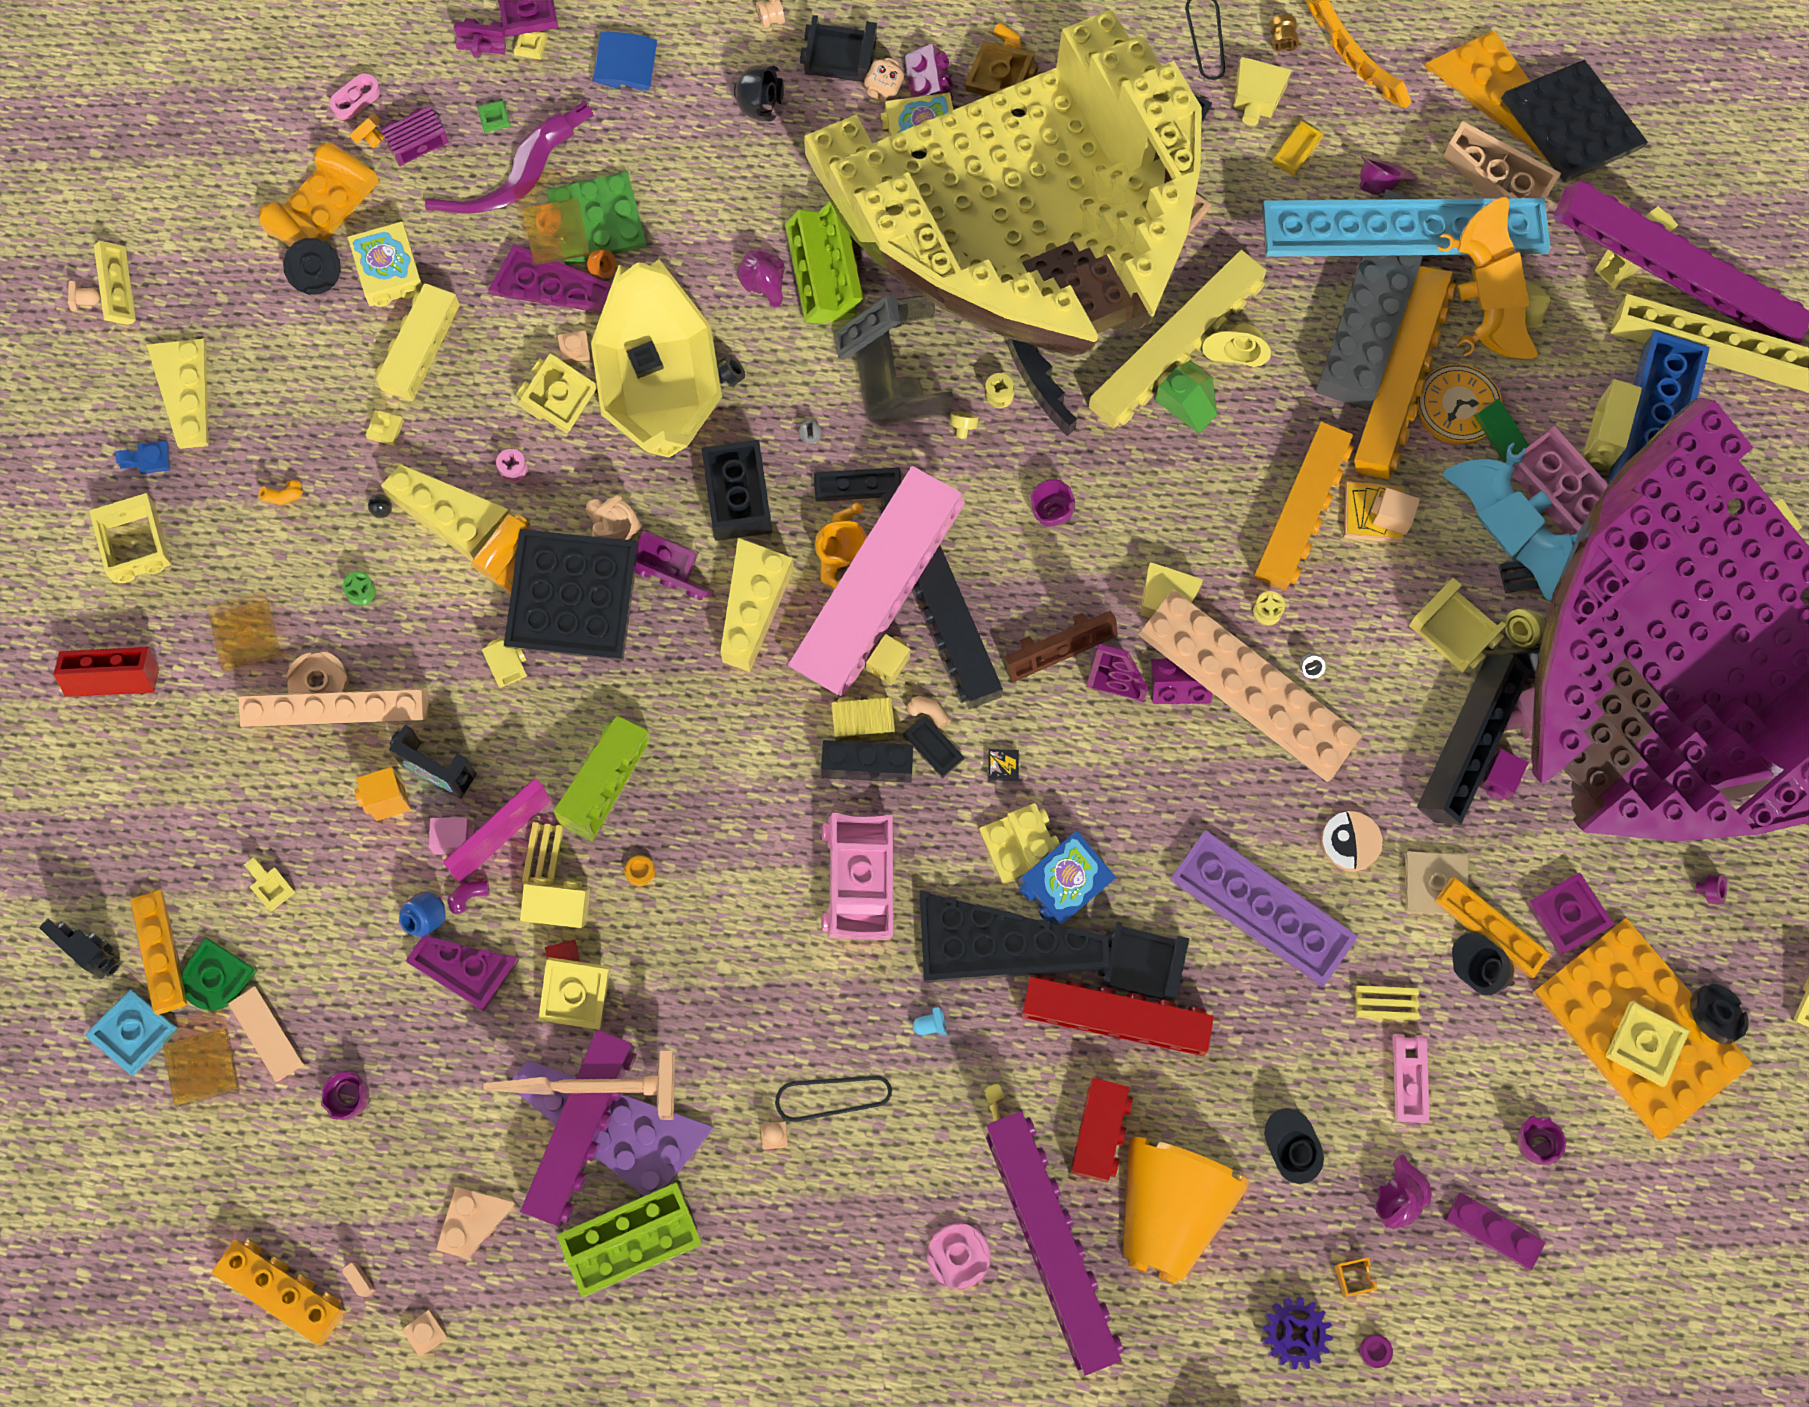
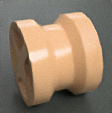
M780 0L756 2L763 29L769 28L774 23L779 25L785 23Z

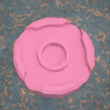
M954 1223L944 1226L934 1234L928 1246L927 1262L931 1273L940 1283L949 1288L964 1289L975 1285L985 1276L990 1265L991 1251L987 1239L978 1229L968 1224Z

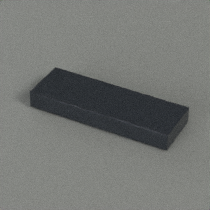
M900 467L814 472L816 502L881 498V495L898 489L901 484Z

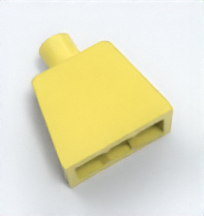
M1241 57L1236 77L1234 108L1244 111L1242 121L1246 125H1257L1260 115L1272 117L1287 87L1291 69Z
M1150 562L1145 577L1140 615L1151 618L1173 589L1193 604L1204 579Z

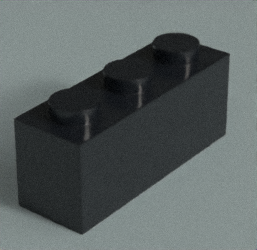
M823 740L821 776L827 779L912 783L914 745Z

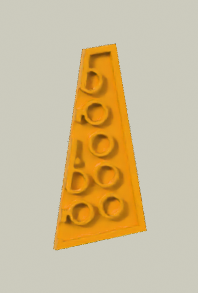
M1494 30L1425 64V68L1428 71L1439 76L1450 88L1453 87L1465 96L1467 101L1497 124L1500 123L1511 132V135L1522 140L1533 149V152L1548 162L1501 99L1506 91L1528 83L1530 80Z

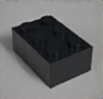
M759 440L702 447L715 541L772 533Z

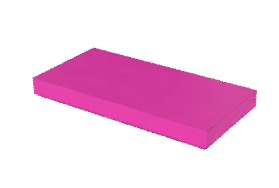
M536 778L530 781L443 861L445 867L460 884L551 801L543 785Z

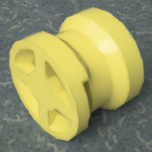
M995 373L987 379L985 390L986 398L990 405L996 408H1004L1010 405L1014 399V383L1011 377L1005 373Z
M1267 591L1262 593L1253 608L1255 619L1262 625H1274L1280 620L1285 611V601L1276 592Z

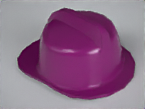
M1361 156L1364 163L1359 175L1361 179L1360 189L1372 195L1384 194L1386 189L1392 191L1401 180L1417 179V176L1406 168L1387 161Z

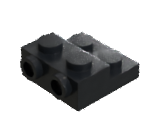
M48 918L39 927L81 968L100 979L113 975L121 966L120 960L113 955L117 949L93 931L88 935L80 929L70 928L63 921L56 924Z

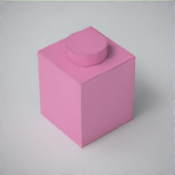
M430 818L429 849L433 854H451L476 832V827H472L468 818Z

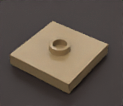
M1407 851L1405 853L1406 913L1450 915L1436 904L1434 900L1452 877H1456L1468 887V855Z

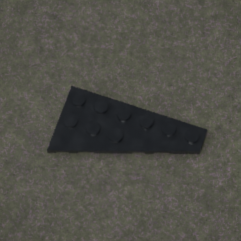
M919 890L925 983L1111 969L1108 936L1072 927L1059 926L1048 921H1039L1024 917L1023 915L979 904L974 905L958 901L955 898L942 897Z

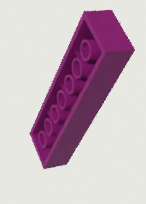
M1020 1111L987 1124L983 1133L1079 1376L1089 1375L1122 1361L1120 1354L1124 1352L1122 1343L1117 1333L1112 1335L1107 1324V1322L1111 1321L1109 1311L1104 1301L1098 1302L1094 1292L1099 1289L1092 1270L1086 1272L1082 1262L1083 1258H1086L1083 1246L1079 1239L1074 1240L1070 1232L1071 1227H1073L1071 1216L1067 1208L1061 1209L1058 1197L1061 1196V1192L1055 1178L1049 1179L1045 1170L1046 1166L1049 1165L1043 1148H1037L1033 1139L1037 1133L1031 1118H1025L1023 1112Z

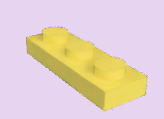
M99 240L94 245L103 318L105 321L126 325L132 324L136 321L126 247Z

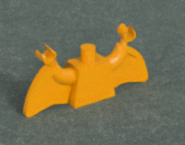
M1504 196L1481 208L1466 224L1459 240L1454 239V236L1449 233L1439 236L1448 238L1450 246H1437V248L1442 252L1457 248L1458 252L1470 255L1475 264L1471 268L1473 281L1459 284L1458 292L1461 301L1477 297L1478 306L1484 310V318L1481 325L1474 330L1475 334L1460 337L1457 347L1465 342L1471 345L1470 348L1463 352V355H1470L1474 351L1475 343L1481 340L1486 347L1500 355L1518 359H1533L1537 357L1538 353L1525 323L1526 306H1530L1520 252L1514 248L1508 234L1509 200Z

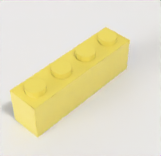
M424 283L420 292H416L409 314L405 315L401 321L400 332L397 338L393 339L389 345L388 356L385 362L381 363L377 368L376 380L382 391L413 401L460 307L456 294Z

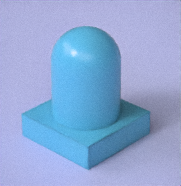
M939 1007L932 1009L933 1014L918 1017L913 1022V1030L918 1035L923 1036L936 1032L941 1036L948 1034L943 1010Z

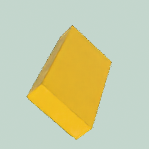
M1300 120L1271 163L1295 177L1323 138L1324 133Z

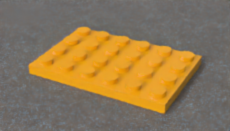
M1627 918L1619 922L1533 991L1658 1141L1665 1138L1752 1065L1751 1061L1734 1042L1732 1044H1720L1710 1039L1700 1030L1690 1010V999L1693 994ZM1631 1001L1690 1030L1667 1085L1664 1087L1605 1057L1626 1008Z

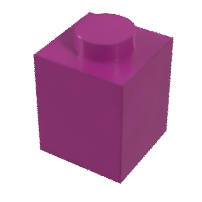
M1500 749L1493 757L1480 787L1487 790L1486 794L1493 799L1509 800L1515 794L1529 762Z

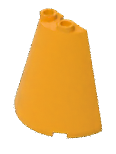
M1131 1137L1128 1144L1123 1258L1129 1260L1128 1266L1144 1273H1146L1147 1268L1154 1269L1160 1272L1159 1279L1176 1285L1178 1280L1183 1281L1248 1190L1250 1182L1243 1175L1238 1174L1237 1178L1232 1177L1233 1170L1202 1155L1160 1141L1157 1145L1152 1146L1149 1145L1150 1140L1147 1138Z

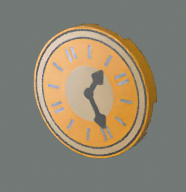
M1463 364L1445 365L1428 374L1424 379L1426 380L1422 397L1417 396L1416 404L1418 405L1417 412L1424 428L1437 439L1454 445L1470 444L1486 438V434L1473 415L1496 399H1500L1502 402L1499 389L1493 380L1479 369Z

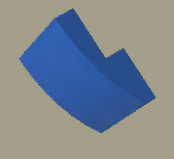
M601 32L592 82L619 88L623 84L639 90H649L657 40L630 33Z

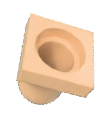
M75 281L68 282V303L71 311H77V305H96L100 301V294L96 289L77 288Z
M786 1121L761 1124L763 1150L788 1147Z

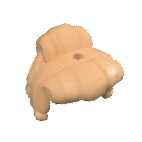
M615 495L614 498H610L604 503L599 499H593L588 501L586 505L587 515L594 524L592 528L593 537L628 540L633 534L637 533L642 525L636 517L634 510L629 504L622 501L620 495Z

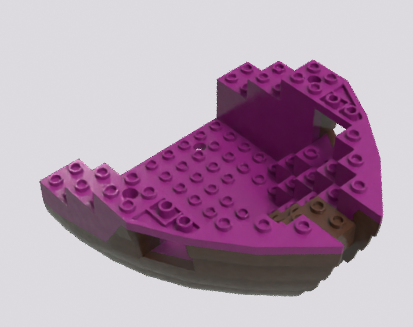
M1705 398L1693 399L1671 418L1639 452L1625 463L1608 484L1597 504L1592 507L1579 530L1574 546L1552 595L1535 674L1531 740L1532 773L1543 785L1561 769L1567 773L1572 779L1571 788L1574 794L1571 806L1576 816L1573 820L1585 833L1679 842L1759 835L1809 823V601L1806 603L1801 601L1802 591L1809 587V546L1739 461L1754 447L1715 400ZM1738 498L1740 509L1735 514H1730L1727 507L1728 503L1732 499ZM1755 794L1737 810L1729 802L1730 800Z

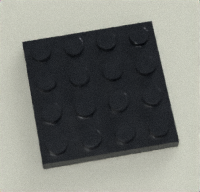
M1585 59L1510 89L1501 97L1502 101L1553 169L1561 173L1559 177L1563 182H1567L1632 154L1645 147L1648 143Z
M520 529L504 647L624 661L639 543L630 540Z

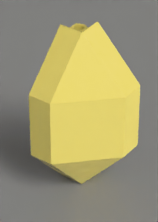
M660 259L650 266L640 262L632 265L631 268L619 265L591 342L601 415L646 452L671 457L690 444L722 398L711 325ZM653 341L664 369L637 379L626 351Z

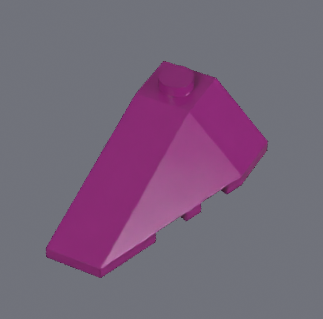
M1097 645L1086 687L1144 702L1148 687L1129 651L1110 645Z

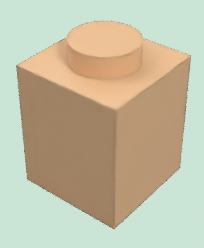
M1386 488L1382 497L1376 496L1371 509V513L1375 514L1373 524L1406 535L1413 524L1420 498Z

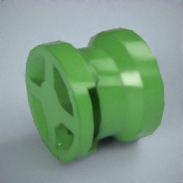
M352 572L343 580V592L354 605H367L374 599L376 594L375 586L370 577L364 572Z

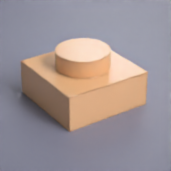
M586 331L558 335L561 360L564 363L591 360Z
M431 1310L426 1311L402 1329V1332L419 1357H422L448 1338Z

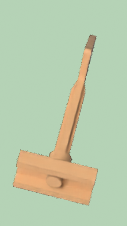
M660 1051L657 1076H644V1079H563L550 1082L546 1077L484 1083L483 1090L556 1095V1091L561 1093H644V1095H657L659 1118L661 1120H674L675 1055H673V1051Z

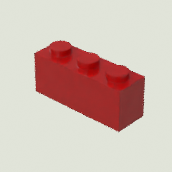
M149 647L59 651L53 675L65 697L154 693L160 669Z
M1097 1078L1091 1079L1070 1174L1104 1183L1109 1181L1110 1176L1116 1177L1120 1158L1114 1157L1117 1145H1123L1126 1127L1121 1126L1124 1114L1129 1115L1133 1096L1128 1095L1129 1086Z

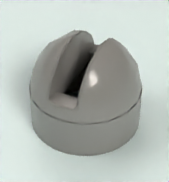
M815 420L804 421L799 427L800 439L808 444L816 443L822 435L821 426ZM807 426H812L813 436H807Z
M1310 653L1302 657L1300 669L1306 677L1311 679L1318 678L1325 671V662L1319 655ZM1314 660H1318V662H1315L1312 665L1305 668L1306 664Z

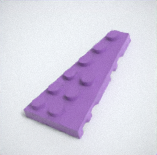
M527 1061L512 1080L546 1077L550 1082H555L563 1079H576V1077ZM557 1091L556 1095L517 1093L554 1124H557L569 1096V1093ZM621 1094L618 1101L613 1100L608 1111L612 1113V1117L606 1131L601 1130L596 1140L600 1144L596 1158L641 1195L646 1196L669 1186L714 1127L675 1113L674 1120H661L656 1106Z

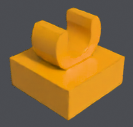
M373 112L349 135L356 144L365 138L372 148L376 147L384 139L381 132L375 128L381 122V119Z

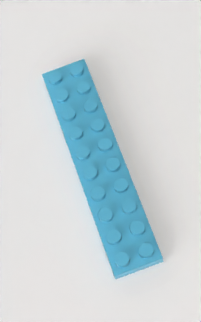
M1508 198V234L1514 248L1520 254H1548L1551 248L1545 198ZM1496 199L1264 201L1262 214L1266 257L1468 255L1458 252L1457 248H1452L1447 252L1440 251L1437 246L1449 247L1450 240L1439 236L1449 233L1454 236V239L1459 240L1469 220L1481 208Z

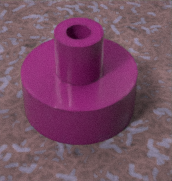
M1709 873L1706 882L1696 883V893L1705 894L1709 904H1724L1727 895L1725 875Z

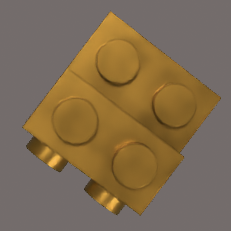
M983 40L965 82V90L988 96L1038 75L1039 66L1035 64L1034 52Z

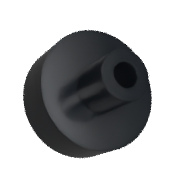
M727 355L717 363L720 384L727 382L730 385H736L745 378L744 368L735 357Z

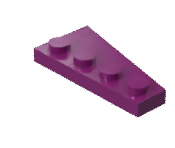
M514 244L488 290L490 295L602 313L612 284Z

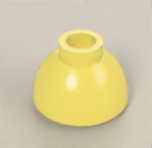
M1519 608L1513 610L1505 619V632L1508 638L1520 648L1528 649L1535 646L1544 634L1545 620L1543 616L1531 609Z

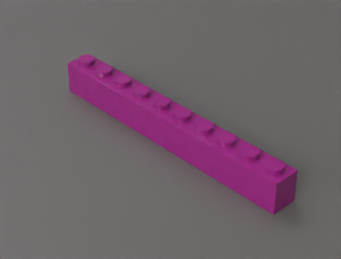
M1578 181L1564 189L1553 215L1555 220L1754 332L1795 344L1802 343L1809 325V310L1805 309L1802 303L1790 300L1781 295L1779 290L1761 284L1756 277L1744 274L1735 269L1732 263L1721 261L1712 256L1709 250L1696 247L1689 243L1686 237L1675 235L1668 231L1663 224L1645 218L1640 211L1619 203L1616 197L1603 194L1596 190L1595 186L1589 182Z

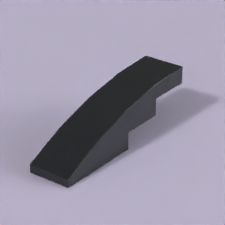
M1008 338L1007 345L1017 370L1030 393L1047 416L1066 436H1069L1076 429L1077 418L1062 405L1065 392L1050 379L1053 366L1029 344Z

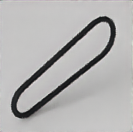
M1187 0L1185 11L1199 71L1208 80L1220 79L1225 73V59L1219 5L1216 0H1212L1216 7L1222 71L1216 77H1209L1202 68L1189 12V4L1192 0Z
M881 1076L793 1081L779 1089L775 1099V1106L782 1118L788 1121L799 1122L885 1105L892 1096V1087L888 1080ZM880 1080L885 1083L888 1089L886 1098L881 1102L802 1117L786 1115L781 1110L779 1104L782 1092L788 1087L798 1085Z

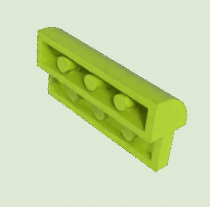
M677 1182L556 1235L582 1298L703 1245Z

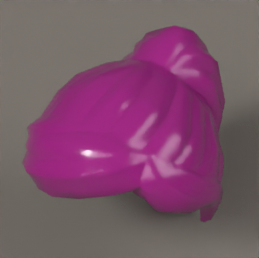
M763 248L750 250L745 254L738 266L737 275L741 285L748 292L753 291L765 295L773 307L781 306L783 300L782 279L785 270L783 261L770 250Z
M1404 1154L1399 1155L1392 1164L1395 1176L1386 1186H1379V1198L1376 1203V1213L1386 1228L1394 1230L1413 1223L1422 1213V1210L1430 1204L1432 1197L1429 1181L1422 1172L1407 1161Z

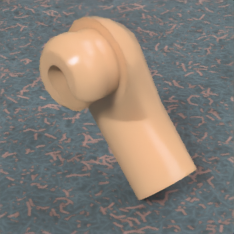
M916 696L911 699L912 702L907 704L909 714L912 716H919L921 713L928 714L938 729L951 721L940 704L934 699Z

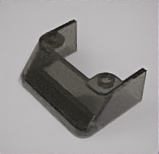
M922 295L897 298L900 323L893 328L900 327L906 322L935 318V304ZM889 330L855 353L865 416L871 423H895L946 416L952 412V391L923 395L922 385L916 378L911 376L897 377Z

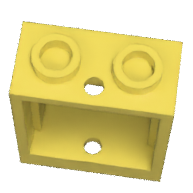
M1614 379L1597 402L1583 453L1584 459L1594 470H1609L1626 449L1642 387Z
M147 493L89 510L105 573L114 583H127L134 580L135 576L144 573L156 574L163 571L164 567L171 565L157 509ZM148 517L157 553L117 565L108 529Z

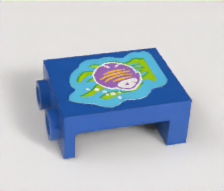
M1076 831L1017 881L1021 885L1018 888L1022 895L1028 901L1034 900L1040 907L1038 912L1042 919L1060 926L1115 880L1116 876L1080 833Z

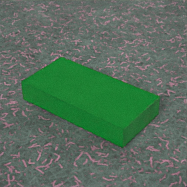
M1500 399L1492 401L1473 415L1504 463L1507 461L1506 453L1511 443H1515L1511 452L1513 455H1518L1522 452L1523 448L1526 449L1530 446Z

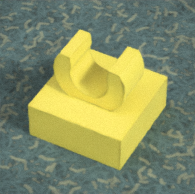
M375 410L366 437L370 440L395 446L404 420L400 416Z

